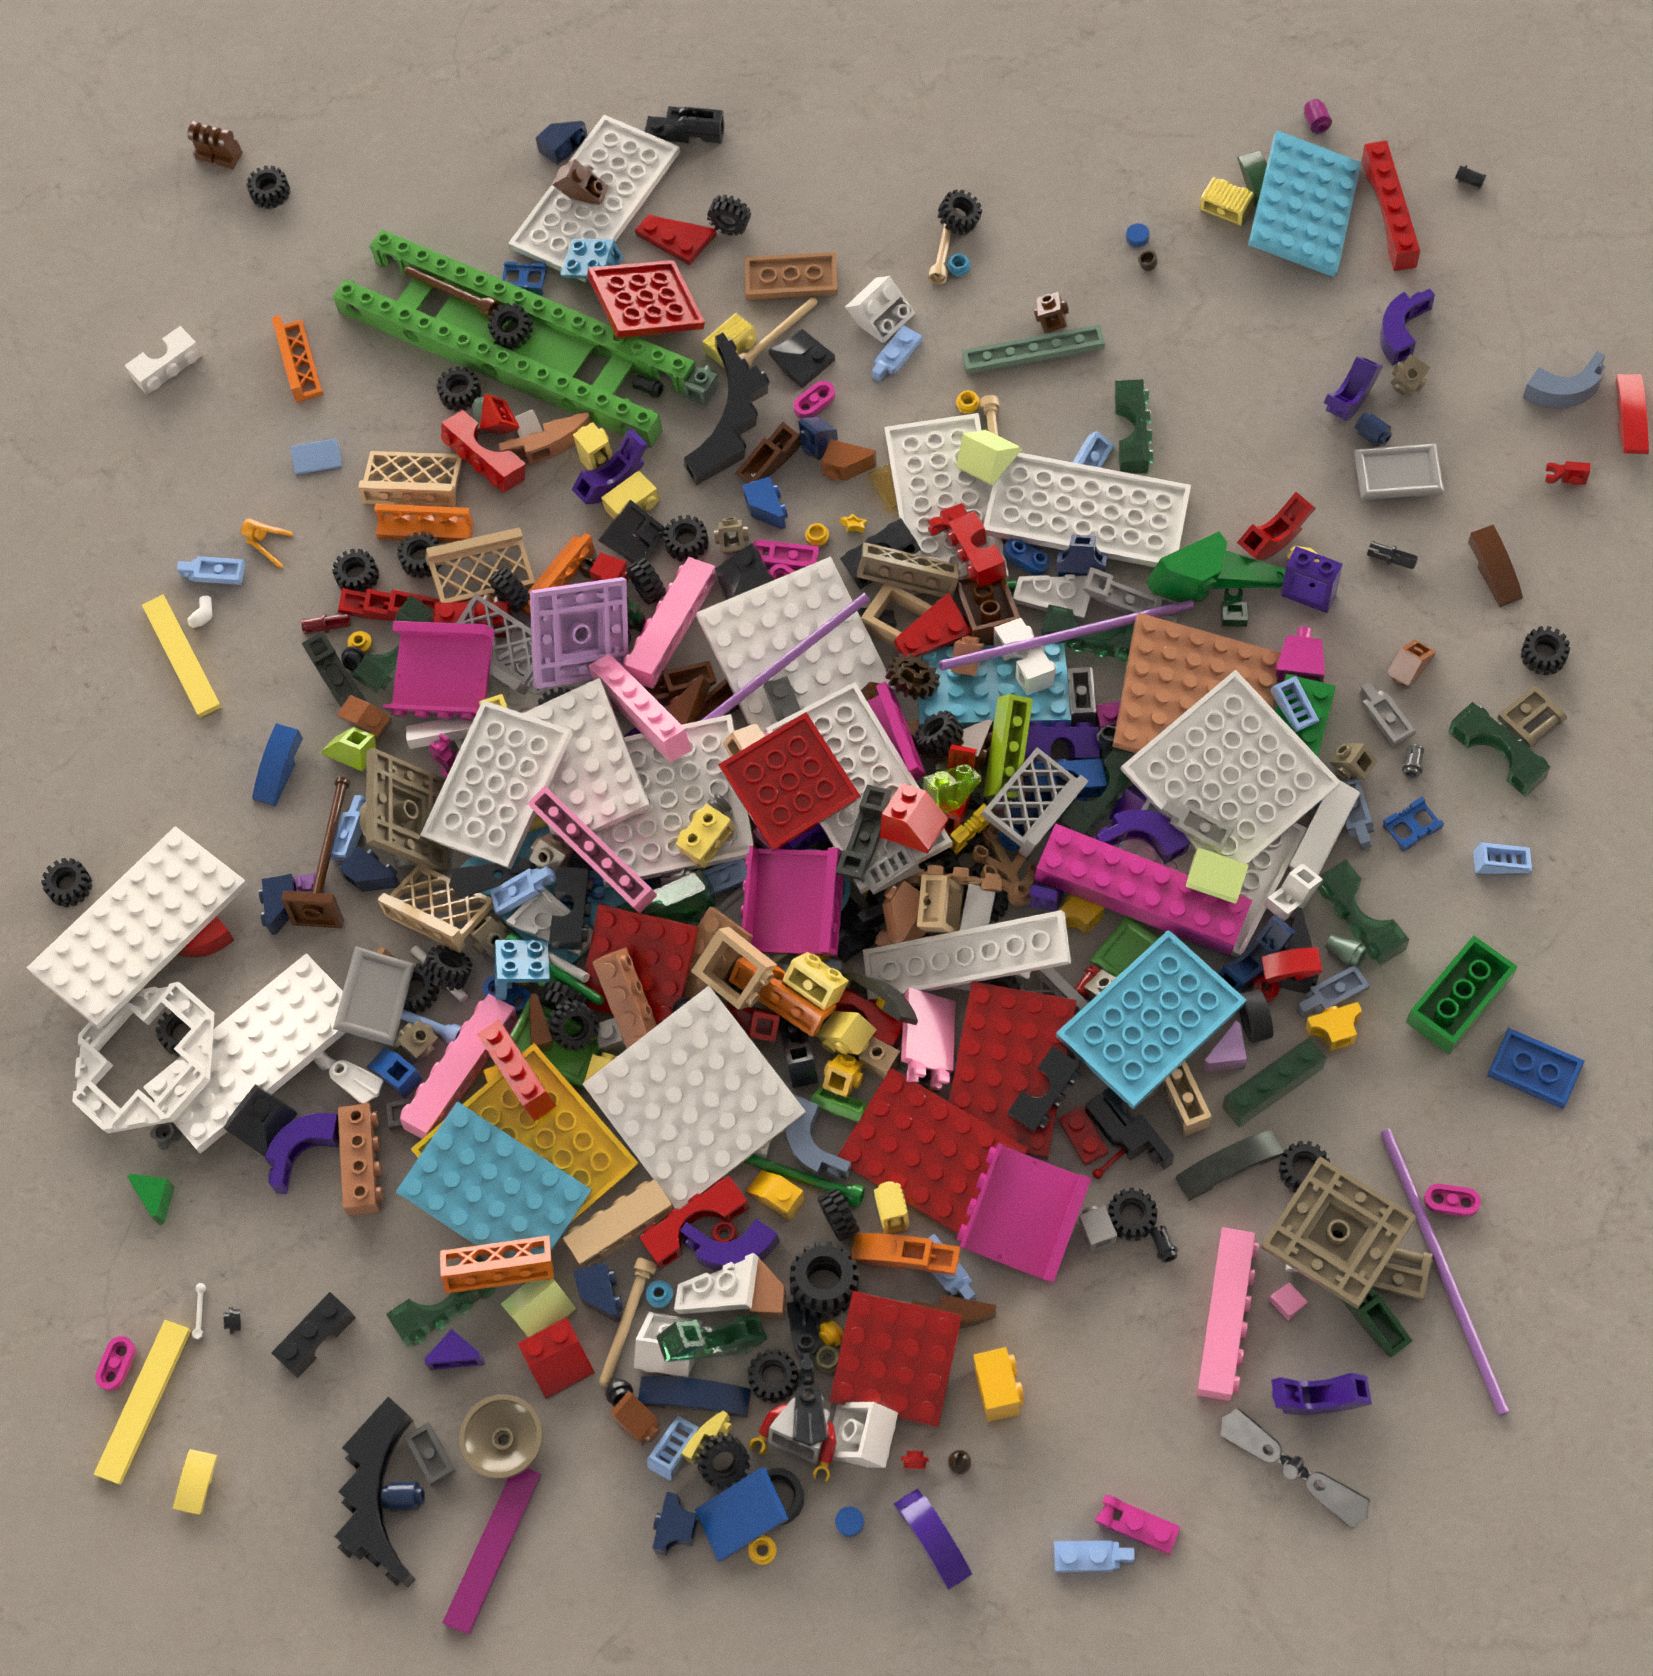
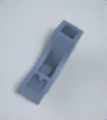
M1597 351L1582 372L1569 377L1557 376L1539 367L1527 383L1523 398L1548 408H1569L1587 401L1598 391L1602 379L1601 375L1606 367L1603 365L1606 355Z
M794 1095L807 1112L786 1128L789 1148L794 1159L809 1174L821 1177L824 1170L828 1176L839 1180L842 1177L848 1180L852 1172L851 1162L824 1152L812 1140V1132L820 1116L819 1105Z

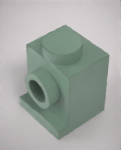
M696 366L688 381L683 383L685 398L704 406L707 405L719 386L718 375L709 366H704V368Z

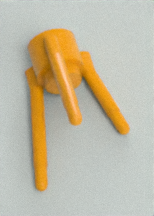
M250 518L245 520L241 527V534L247 537L246 543L255 547L277 567L282 568L283 565L260 546L257 541L263 540L267 532L293 536V533L265 525Z

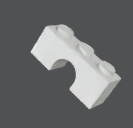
M181 326L162 338L167 348V353L163 357L151 359L143 352L125 365L131 379L146 395L158 389L163 383L176 376L180 371L196 362L202 356L197 343Z
M1021 618L994 627L993 644L995 647L1034 638L1030 626H1026ZM1043 646L1002 656L1004 661L1011 658L1023 659L1016 662V679L1026 695L1054 686V677L1057 673L1056 666L1045 655Z

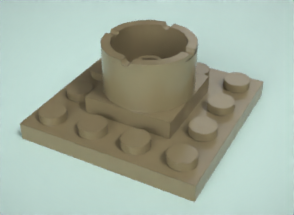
M376 748L368 750L366 802L361 806L359 812L360 827L366 837V843L439 873L447 871L448 847L420 836L446 779Z
M1319 1156L1262 1243L1261 1249L1358 1309L1413 1224L1416 1215Z

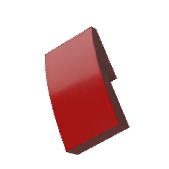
M1317 947L1292 949L1262 956L1264 976L1269 984L1292 976L1297 980L1323 973L1320 951Z

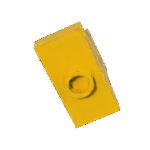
M1072 894L1066 897L1063 906L1058 910H1062L1065 913L1066 927L1078 928L1086 935L1104 918V907Z
M1358 1002L1340 1008L1332 1006L1323 1010L1321 1014L1308 1017L1305 1028L1309 1036H1317L1323 1039L1329 1052L1355 1044L1357 1032L1354 1024L1360 1020L1362 1010Z

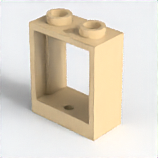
M884 584L862 615L861 620L868 634L897 649L894 640L902 632L878 620L889 602L893 601L919 616L924 614L932 605L899 587Z
M922 875L917 927L932 936L959 931L962 919L964 887L948 876ZM927 900L931 901L929 905H926Z
M725 927L717 930L691 972L737 1009L752 1007L760 998L759 991L772 980L774 976L773 970L777 964L730 927ZM728 946L732 947L758 968L741 995L712 973Z

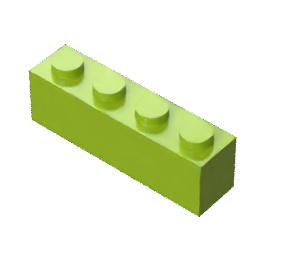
M1013 694L997 698L983 797L994 799L1024 763L1032 698ZM1006 792L1008 801L1018 796L1017 792Z

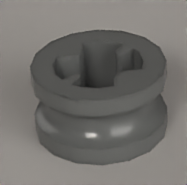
M718 793L714 795L715 798L713 800L709 799L707 801L711 807L724 815L726 811L730 812L732 810L729 803Z

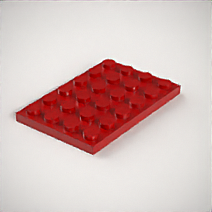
M972 981L949 1102L1029 1149L1028 1155L1049 1158L1057 1109L1053 1107L1048 1115L1051 1120L1043 1131L1038 1130L1036 1134H1033L1009 1118L1007 1112L1022 1091L1032 1097H1041L1048 1092L1050 1082L1046 1077L1038 1073L1037 1068L1052 1046L1067 1055L1068 1048L1056 1038V1033L1074 1017L1077 1000Z
M890 1068L837 1157L851 1162V1170L877 1186L890 1181L894 1182V1184H901L904 1200L907 1204L958 1234L961 1225L967 1226L971 1215L966 1214L971 1198L977 1200L980 1189L976 1188L981 1172L986 1174L990 1164L985 1161L990 1148H996L997 1144L1001 1143L1003 1144L1002 1146L1026 1155L1029 1149L918 1083L907 1082L906 1076Z

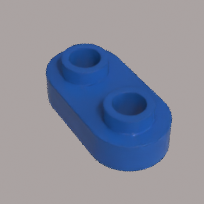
M1011 538L1003 547V556L1007 561L1032 575H1043L1050 566V559L1045 552L1028 543H1024L1022 540Z
M495 975L488 977L483 984L485 996L490 994L496 997V994L493 993L495 990ZM512 982V989H507L506 1000L502 1001L515 1007L516 1014H521L531 995L526 988ZM518 999H522V1000H523V1003H522V1004H520V1005H516V1004H515V1002H516Z

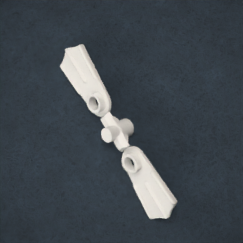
M324 1051L314 1059L319 1069H328L331 1079L359 1103H368L379 1096L384 1083L383 1078L346 1060L335 1062L336 1060L328 1056ZM344 1067L341 1073H337L339 1068Z

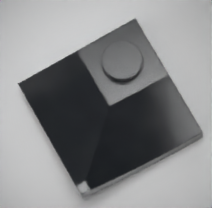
M803 329L788 340L768 350L770 357L802 389L835 361V354Z
M629 500L597 541L633 564L642 557L647 559L664 536L663 533L666 528L632 500Z
M753 543L715 568L716 577L726 600L774 580L760 552Z
M850 896L847 904L841 911L837 956L844 963L865 948L875 944L876 936L882 931L877 926L862 934L858 933L854 925L857 914L862 908Z
M255 1084L230 1115L223 1128L265 1157L274 1137L282 1128L292 1122L298 1113L295 1109Z

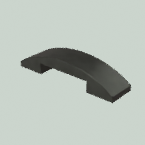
M323 631L302 643L305 651L341 708L350 695L367 702Z
M866 785L859 805L860 812L848 846L842 852L835 871L836 875L857 880L863 878L880 839L881 817L890 802L892 790Z
M849 972L841 973L843 977L849 980L846 986L847 989L865 994L867 989L886 1000L882 1011L898 1021L917 1025L918 1018L908 1000L896 988L872 977Z
M1268 1130L1240 1140L1211 1154L1178 1174L1176 1180L1188 1201L1212 1190L1214 1185L1257 1164L1262 1166L1282 1156L1284 1151L1272 1130Z

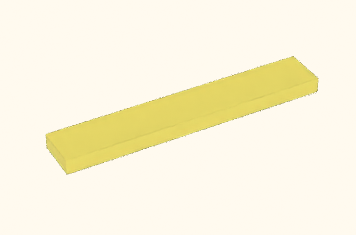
M164 594L142 604L199 718L222 708Z
M164 1320L94 1472L95 1476L118 1485L122 1484L191 1333L189 1328Z

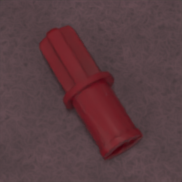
M323 614L321 617L301 619L303 634L322 631L329 633L331 629L351 626L349 614L328 617L326 614Z

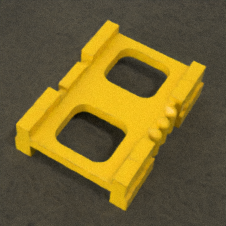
M985 804L973 813L974 817H970V820L964 823V827L960 825L950 834V837L953 839V846L949 848L956 855L968 844L967 841H970L976 835V832L980 833L990 824L989 821L981 816V813L987 807Z

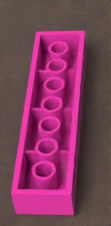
M1055 824L1036 868L1034 878L1038 882L1166 932L1169 930L1176 936L1227 956H1231L1252 903L1251 899L1239 895L1235 904L1185 887L1188 879L1187 874L1058 824Z

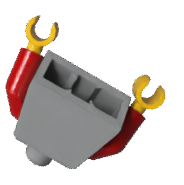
M821 1396V1398H822V1403H823V1406H824V1404H825L826 1401H825L824 1397ZM795 1398L788 1404L784 1403L769 1411L758 1431L759 1437L753 1438L749 1443L750 1450L753 1451L756 1444L761 1442L762 1449L758 1454L760 1456L767 1453L768 1444L814 1464L819 1460L821 1461L820 1466L815 1468L813 1477L816 1480L817 1472L824 1469L827 1472L825 1483L829 1481L831 1474L828 1465L832 1463L837 1444L834 1425L829 1422L830 1412L824 1409L828 1440L808 1446L792 1440Z

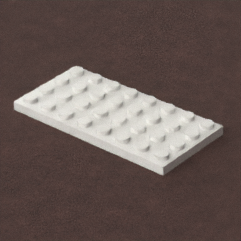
M603 115L570 159V161L576 159L609 186L602 204L597 205L570 199L551 185L509 241V248L561 271L573 239H614L616 242L679 155V146ZM576 278L585 283L588 280L587 278Z
M975 413L884 427L899 518L903 520L921 548L915 554L958 564L959 576L967 575V565L960 562L956 546L952 547L948 541L947 533L949 532L945 530L936 536H931L928 531L930 526L928 520L933 517H940V511L962 503L968 514L976 512L984 526L992 486L958 469L956 466L962 435L982 431L979 414ZM986 535L987 544L978 548H987L992 545L997 547L1005 561L1007 574L1005 579L1009 580L1006 559L1003 556L1002 538ZM911 590V591H912V594H919V593H921V592H917V591Z
M1019 453L992 486L984 522L985 533L988 536L1018 539L1024 543L1061 550L1069 548L1071 535L1096 536L1097 549L1101 553L1108 555V559L1156 567L1160 558L1179 550L1191 485Z
M856 682L766 728L767 734H770L807 712L857 789L861 799L867 784L892 790L891 799L902 783L919 788ZM861 799L820 823L834 848H839L842 851L846 850L860 812L859 805ZM943 829L928 854L912 848L910 850L919 864L953 845L945 829ZM880 838L869 866L902 845ZM906 859L901 860L903 865L907 864ZM896 864L891 865L894 871L898 870ZM886 868L883 869L882 872L884 876H889V873L886 870ZM877 873L872 875L876 883L881 881ZM852 878L861 894L870 890L864 878L861 880Z
M175 826L45 949L27 969L100 1030L248 885L246 880Z
M307 953L213 1029L210 1081L173 1122L200 1154L227 1132L223 1127L228 1118L255 1084L273 1094L345 1034V1032L333 1029L343 991ZM180 1056L143 1088L156 1101L189 1062Z

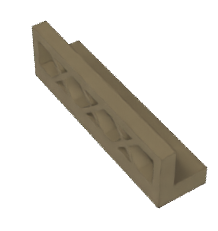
M864 542L857 577L938 597H943L949 592L953 598L959 579V565Z

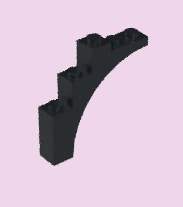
M723 332L715 336V348L723 361L728 378L727 403L722 417L712 434L697 449L684 457V467L696 486L745 458V449L747 447L740 435L756 426L758 412L752 402L768 394V384L770 383L764 371L760 372L756 365L749 369L743 356L739 357L737 354V348L731 338L727 339Z
M387 1397L342 1447L348 1453L345 1459L358 1470L338 1491L344 1497L341 1503L354 1515L334 1537L340 1542L337 1548L349 1559L352 1555H355L361 1560L368 1552L365 1557L377 1568L382 1564L388 1570L385 1576L397 1587L402 1583L409 1588L416 1579L401 1563L391 1545L384 1523L381 1493L390 1458L400 1438L413 1422V1419L391 1398Z

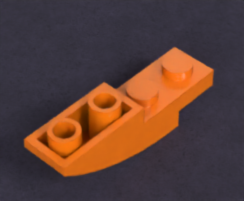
M879 1233L855 1234L851 1250L852 1260L855 1259L857 1263L899 1270L910 1268L952 1276L957 1274L961 1253L959 1246L935 1243L932 1239Z

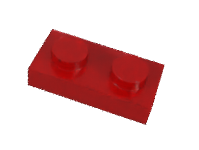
M1082 1106L1058 1118L1059 1124L1084 1166L1108 1155L1107 1147Z

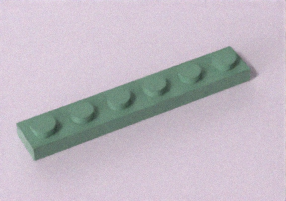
M1099 324L962 350V358L966 374L1101 350L1105 349V341Z

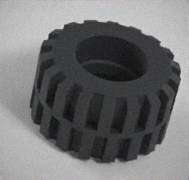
M827 1241L826 1245L821 1246L820 1242H815L813 1248L809 1245L805 1246L804 1253L798 1252L795 1256V1261L791 1263L790 1292L793 1295V1301L796 1305L800 1304V1310L803 1312L810 1310V1316L816 1317L817 1313H821L822 1318H828L829 1313H832L835 1317L839 1315L840 1309L845 1312L849 1308L852 1292L858 1291L859 1273L855 1259L852 1260V1254L848 1250L843 1252V1246L837 1244L836 1248L832 1247V1242ZM828 1270L835 1273L840 1281L835 1287L822 1290L812 1286L808 1278L817 1271Z

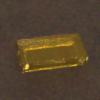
M890 464L869 472L868 478L888 513L898 509Z

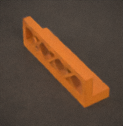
M280 315L271 317L290 388L296 402L322 396L321 384L302 319L284 324ZM300 328V333L296 339L288 336L287 332ZM297 346L305 348L301 356L293 354ZM302 364L310 366L306 374L298 372ZM307 382L315 384L316 389L303 392V387Z
M375 504L374 511L378 518L377 539L407 540L405 536L410 535L412 538L414 537V532L421 536V531L426 532L427 536L429 533L432 534L438 542L452 543L472 538L474 521L469 508Z
M584 533L581 538L574 535L530 590L568 585L580 570V563L585 558L591 557L595 552L591 535ZM529 600L527 605L520 611L531 617Z
M741 957L736 961L728 981L744 991L758 968L746 958ZM776 966L773 970L774 977L759 991L760 998L758 1001L814 1037L818 1034L824 1019L835 1012L837 1005L834 1004L825 1010L820 1009L803 995L793 991V988L784 983L782 980L786 972Z
M549 1236L440 1251L441 1279L445 1294L554 1279ZM544 1246L545 1253L533 1255L529 1253L533 1247ZM513 1250L517 1252L513 1258L506 1259L502 1257L506 1251ZM487 1254L490 1256L485 1262L478 1263L474 1260L479 1255ZM460 1258L463 1260L457 1266L447 1267V1259Z

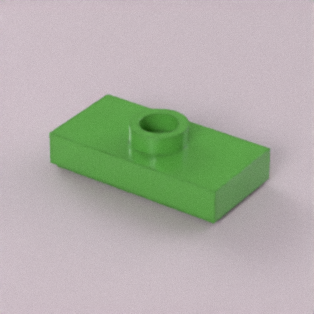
M822 1086L817 1089L811 1098V1102L818 1104L822 1109L830 1111L831 1114L838 1117H846L856 1122L860 1121L862 1114L868 1106L867 1102L849 1095L843 1097L823 1089Z

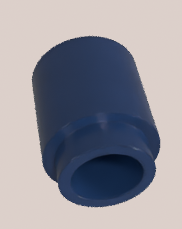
M1362 414L1355 424L1358 434L1377 447L1381 444L1385 445L1392 436L1390 432L1391 426L1374 414Z
M391 1482L388 1486H383L381 1502L384 1509H389L390 1511L419 1510L420 1504H424L425 1490L423 1487H420L419 1482Z

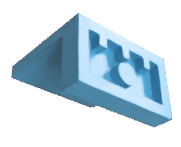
M573 239L560 274L562 278L589 279L587 276L588 268L621 265L623 255L614 239Z
M495 940L494 973L496 1000H506L507 989H512V982L550 981L547 940Z

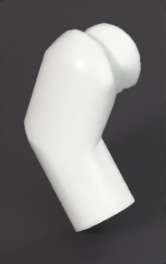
M202 596L199 598L200 608L193 612L187 620L190 627H201L212 619L211 597Z

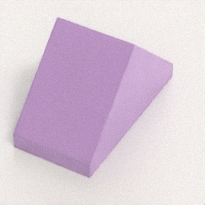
M1234 1022L1205 1059L1204 1071L1210 1073L1245 1068L1247 1057L1239 1022Z

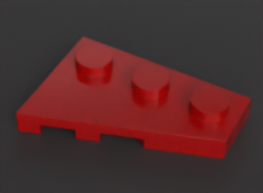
M649 214L635 229L636 236L688 265L692 264L717 235L715 228Z
M948 592L895 638L894 644L899 654L902 653L905 657H908L910 653L913 657L917 658L918 656L922 657L954 644L956 641L961 640L962 637L970 636L971 631Z

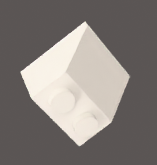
M649 1312L636 1338L634 1368L642 1369L649 1373L659 1372L670 1374L673 1377L688 1378L696 1357L702 1321Z
M846 1402L845 1405L837 1404L832 1423L837 1440L833 1460L866 1468H885L898 1413L875 1402Z

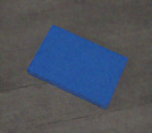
M1508 1028L1487 1076L1564 1110L1585 1060Z
M759 1468L695 1509L718 1561L727 1559L789 1520L765 1468Z

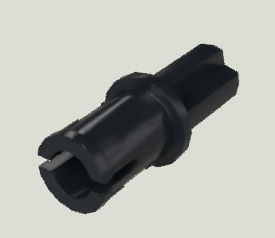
M1372 541L1369 547L1377 549L1379 552L1369 549L1367 552V556L1387 561L1388 565L1393 563L1409 569H1414L1418 561L1417 555L1398 550L1397 546L1392 548Z

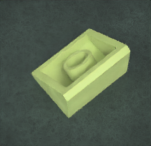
M987 430L965 433L962 435L956 466L958 469L992 486L1022 449Z
M1198 848L1194 854L1185 887L1236 904L1249 865Z
M554 1279L526 1282L501 1303V1306L527 1337L566 1317L568 1318L577 1310Z

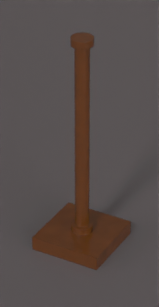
M337 777L335 779L336 790L312 892L283 891L281 900L292 925L327 928L343 927L344 918L334 894L322 892L345 792L350 785L348 778Z

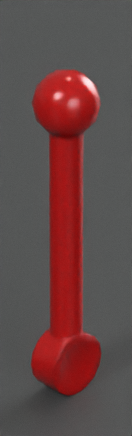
M1123 1149L1118 1151L1100 1169H1095L1092 1173L1095 1179L1102 1178L1103 1172L1125 1153Z

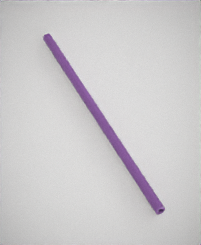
M865 593L860 595L702 720L725 715L870 601L869 597Z
M1190 599L939 661V667L943 671L1134 624L1138 613L1159 618L1191 610L1194 608V604Z
M1391 1129L1384 1130L1380 1134L1414 1215H1416L1430 1253H1432V1258L1499 1416L1509 1413V1409Z

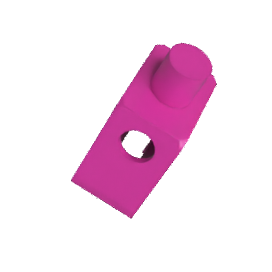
M1302 626L1297 629L1296 636H1286L1276 668L1275 676H1277V682H1283L1286 674L1323 683L1325 676L1323 644L1321 639L1312 638L1311 628Z

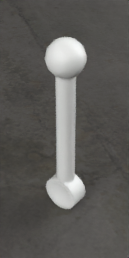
M203 1283L197 1284L195 1288L198 1293L196 1329L193 1330L192 1336L196 1340H201L204 1337L201 1323L203 1293L206 1291V1286Z

